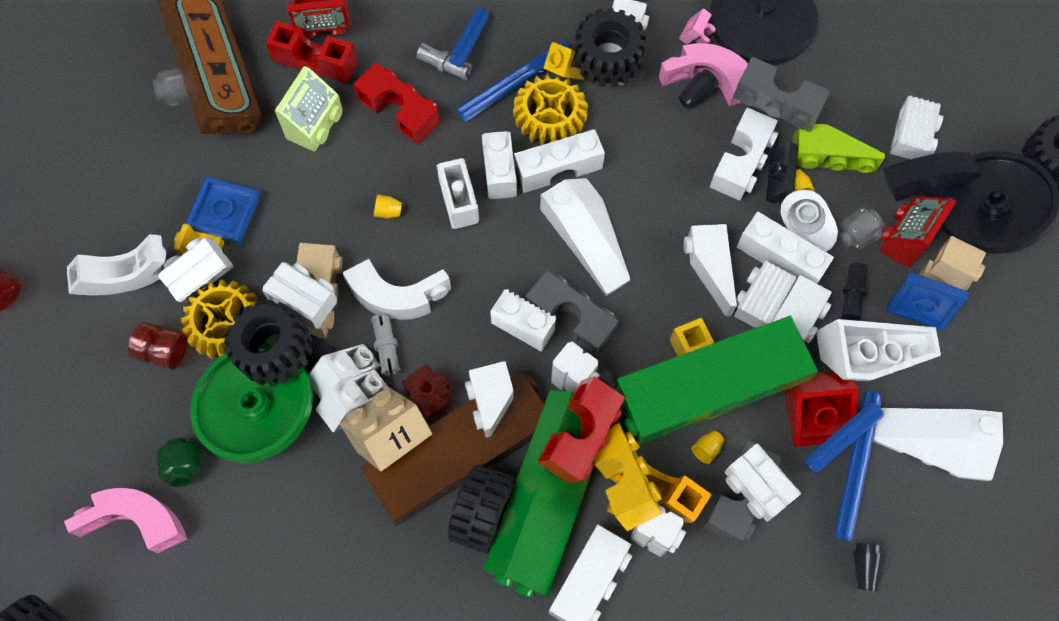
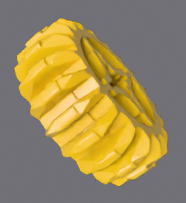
M547 73L544 80L536 76L534 83L527 81L525 89H519L518 97L514 99L513 116L515 117V124L517 128H521L523 136L530 134L529 139L531 142L540 139V144L544 145L546 141L554 142L574 136L576 132H581L583 123L587 120L588 104L585 102L584 92H579L578 84L571 86L569 78L563 82L559 75L555 79H550ZM535 103L537 105L536 113L531 115L529 108ZM569 105L572 113L567 118L564 113L565 107Z
M220 280L218 287L209 282L208 290L206 291L198 288L199 296L197 298L189 296L192 306L183 307V311L187 316L181 318V323L186 326L182 330L183 334L189 337L187 342L192 347H196L198 353L203 355L206 352L207 356L212 359L217 354L219 357L225 354V349L228 347L224 344L225 338L222 337L229 334L226 330L229 325L235 323L233 318L236 314L240 315L239 310L242 306L244 308L247 306L250 308L254 307V303L258 299L256 294L249 293L250 290L247 286L242 285L239 287L238 283L234 281L227 285L225 281ZM206 314L209 320L205 325L207 329L202 333V321ZM215 316H217L220 319L223 317L226 319L227 317L231 323H229L226 320L224 322L220 320L219 322Z

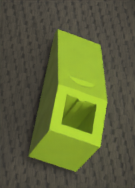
M814 124L811 132L796 128L793 135V143L798 145L796 166H802L805 169L819 167L830 168L833 171L858 170L861 173L876 172L885 159L884 153L827 124Z

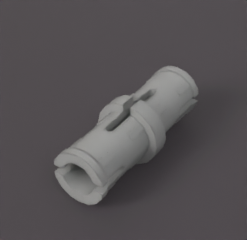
M422 43L417 51L416 58L437 67V70L442 73L446 71L463 80H467L472 70V64L464 62L461 67L451 65L449 62L451 53L446 50L442 52Z
M381 314L383 326L380 325L379 316L375 315L371 318V322L373 323L376 338L374 349L379 353L381 375L390 376L389 363L391 364L393 375L400 373L401 369L395 349L398 347L397 339L393 338L390 315Z

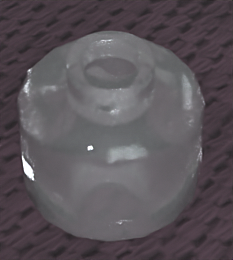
M179 68L163 70L157 73L156 79L153 80V87L158 101H163L166 106L190 102L183 74Z
M861 207L840 222L842 232L839 233V237L846 247L850 248L853 246L858 250H864L883 236L882 228L885 227V224L874 209L867 210Z

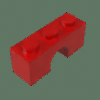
M279 21L275 22L266 41V46L273 62L302 70L305 66L316 75L346 84L349 83L358 63L353 43L327 36L324 44L318 45L305 37L302 28Z
M376 62L353 84L357 99L376 114L388 105L395 104L401 106L402 108L395 115L397 130L417 145L440 123L438 107L431 99L421 97L411 84H404L397 79L392 70L387 67L383 68Z
M595 376L581 380L567 405V408L576 413L580 418L582 426L580 435L574 438L567 432L552 434L537 463L567 483L579 482L587 478L593 468L592 460L607 442V431L611 424L615 423L621 415L622 408L620 406L625 397Z

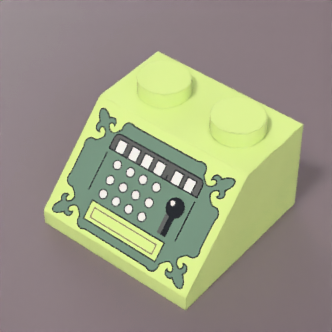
M305 66L275 109L286 139L313 152L317 150L320 144H324L327 140L329 129L334 122H338L343 111L339 95Z

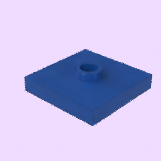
M206 176L185 224H189L196 232L221 237L225 241L241 245L260 200L261 193L259 190Z
M908 272L887 303L886 311L943 331L965 304L969 292Z

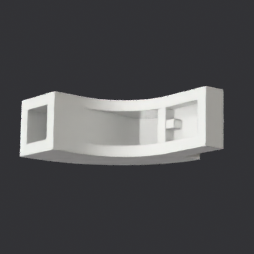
M149 234L136 249L118 256L97 257L77 255L67 266L69 294L111 295L137 290L160 279L158 273L162 271V265L166 259V250L162 247L161 236Z
M369 259L343 272L347 285L361 305L379 316L381 314H389L390 319L409 320L431 313L429 301H437L451 290L450 280L444 269L414 285L405 287L394 286L385 282L378 275Z

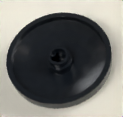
M712 0L709 12L712 14L709 23L716 29L712 34L719 46L733 51L747 63L754 57L773 66L784 64L798 57L809 45L817 24L816 9L812 0Z
M992 151L972 155L982 176L935 194V197L951 198L956 201L941 225L945 233L949 237L953 236L986 253L992 254L1015 252L1037 243L1053 227L1059 210V189L1052 175L1036 161L1011 152Z

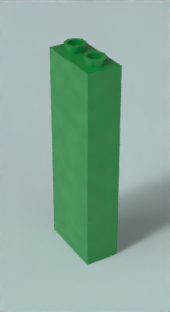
M790 315L618 378L615 384V391L625 397L620 408L624 409L627 419L624 420L627 432H630L640 445L808 382L816 375L818 370Z
M550 390L483 568L484 571L495 576L493 579L495 583L508 588H512L514 585L516 586V593L533 599L534 594L548 597L592 473L591 471L588 477L582 481L567 483L537 463L552 434L567 432L574 438L580 435L582 427L580 418L576 413L567 408L574 394L573 392Z

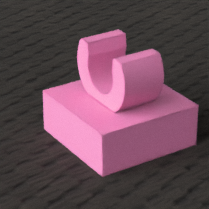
M703 8L688 20L679 39L685 44H689L693 40L697 43H709L710 39L704 35V32L707 35H711L716 30L712 24L708 23L712 14Z

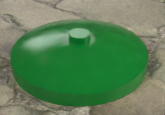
M262 343L258 353L266 352L275 345ZM223 354L205 370L192 395L190 415L197 438L212 453L234 463H255L279 454L295 441L310 417L313 405V387L307 370L301 366L298 369L301 373L296 377L294 375L289 376L290 381L284 384L278 381L277 386H270L268 383L263 386L248 379L230 361L227 354Z

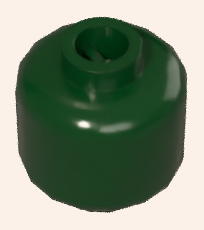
M184 438L170 439L166 442V445L157 451L159 478L167 482L169 486L182 487L189 485L200 474L201 467L198 447L191 442H186Z

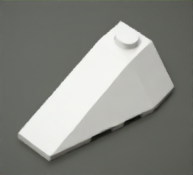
M587 178L563 180L541 194L540 210L604 294L608 296L628 283L630 276L604 201Z
M837 319L816 331L820 359L843 380L871 381L941 356L936 327Z
M881 408L884 416L877 422L873 442L896 452L909 454L920 459L922 463L929 466H937L957 478L991 481L993 479L1003 446L1002 412L973 409Z

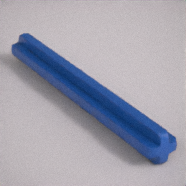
M565 40L559 42V44L571 48ZM549 49L457 108L459 117L463 121H468L524 85L527 81L546 71L544 65Z
M866 391L863 395L860 411L870 402H874L880 407L882 401L880 394ZM877 422L853 442L834 536L839 540L851 541L853 539Z

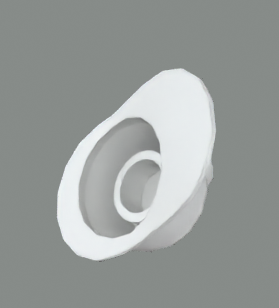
M803 189L794 191L786 196L781 204L780 213L787 229L825 252L830 250L837 241L838 229L824 199L811 190Z

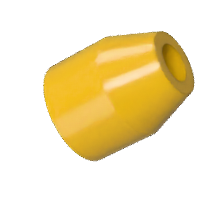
M796 170L793 192L802 189L815 192L810 178L802 170Z
M377 194L374 217L384 219L400 217L402 202L391 196Z
M711 431L702 435L691 447V450L701 462L710 464L721 452L724 438L719 432Z

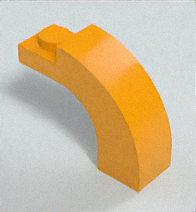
M648 465L651 473L646 475L649 483L652 481L655 483L662 497L661 500L657 501L659 506L665 508V513L672 512L683 518L684 523L695 522L712 494L685 475L679 478L671 477ZM624 473L617 474L610 479L618 483Z

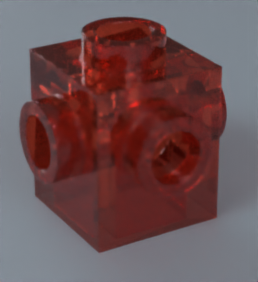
M427 364L402 381L403 388L409 395L407 399L416 404L419 411L426 418L432 413L433 415L441 413L448 406V401L450 400L448 389L451 386L441 373L435 375Z

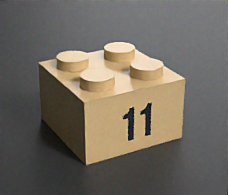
M391 388L377 393L371 402L362 408L351 411L347 418L339 423L356 452L380 472L432 435L417 405Z

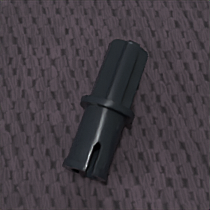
M861 263L849 266L847 284L842 291L845 299L841 317L844 320H861L863 297L867 295V291L864 289L867 267Z

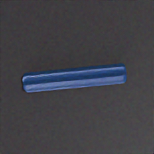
M478 7L474 11L450 54L449 62L451 65L463 66L488 20L489 12L487 9L483 10L481 7Z
M870 402L804 460L806 465L814 473H818L884 416L882 409L874 402Z

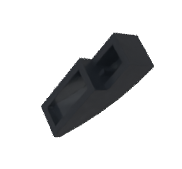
M970 152L926 155L883 168L886 183L896 202L923 192L924 196L928 197L982 176Z

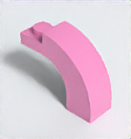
M706 43L689 44L683 46L681 57H671L662 62L659 79L662 86L684 79L693 78L697 71L701 72L707 69L717 78L719 82L718 87L722 90L728 105L732 106L741 103L740 100L733 97L748 63L733 51L718 45Z
M129 488L106 489L91 494L94 507H83L74 512L73 517L64 521L68 533L81 538L114 521L132 520L139 527L148 550L157 554L187 540L179 519L170 508L144 492Z

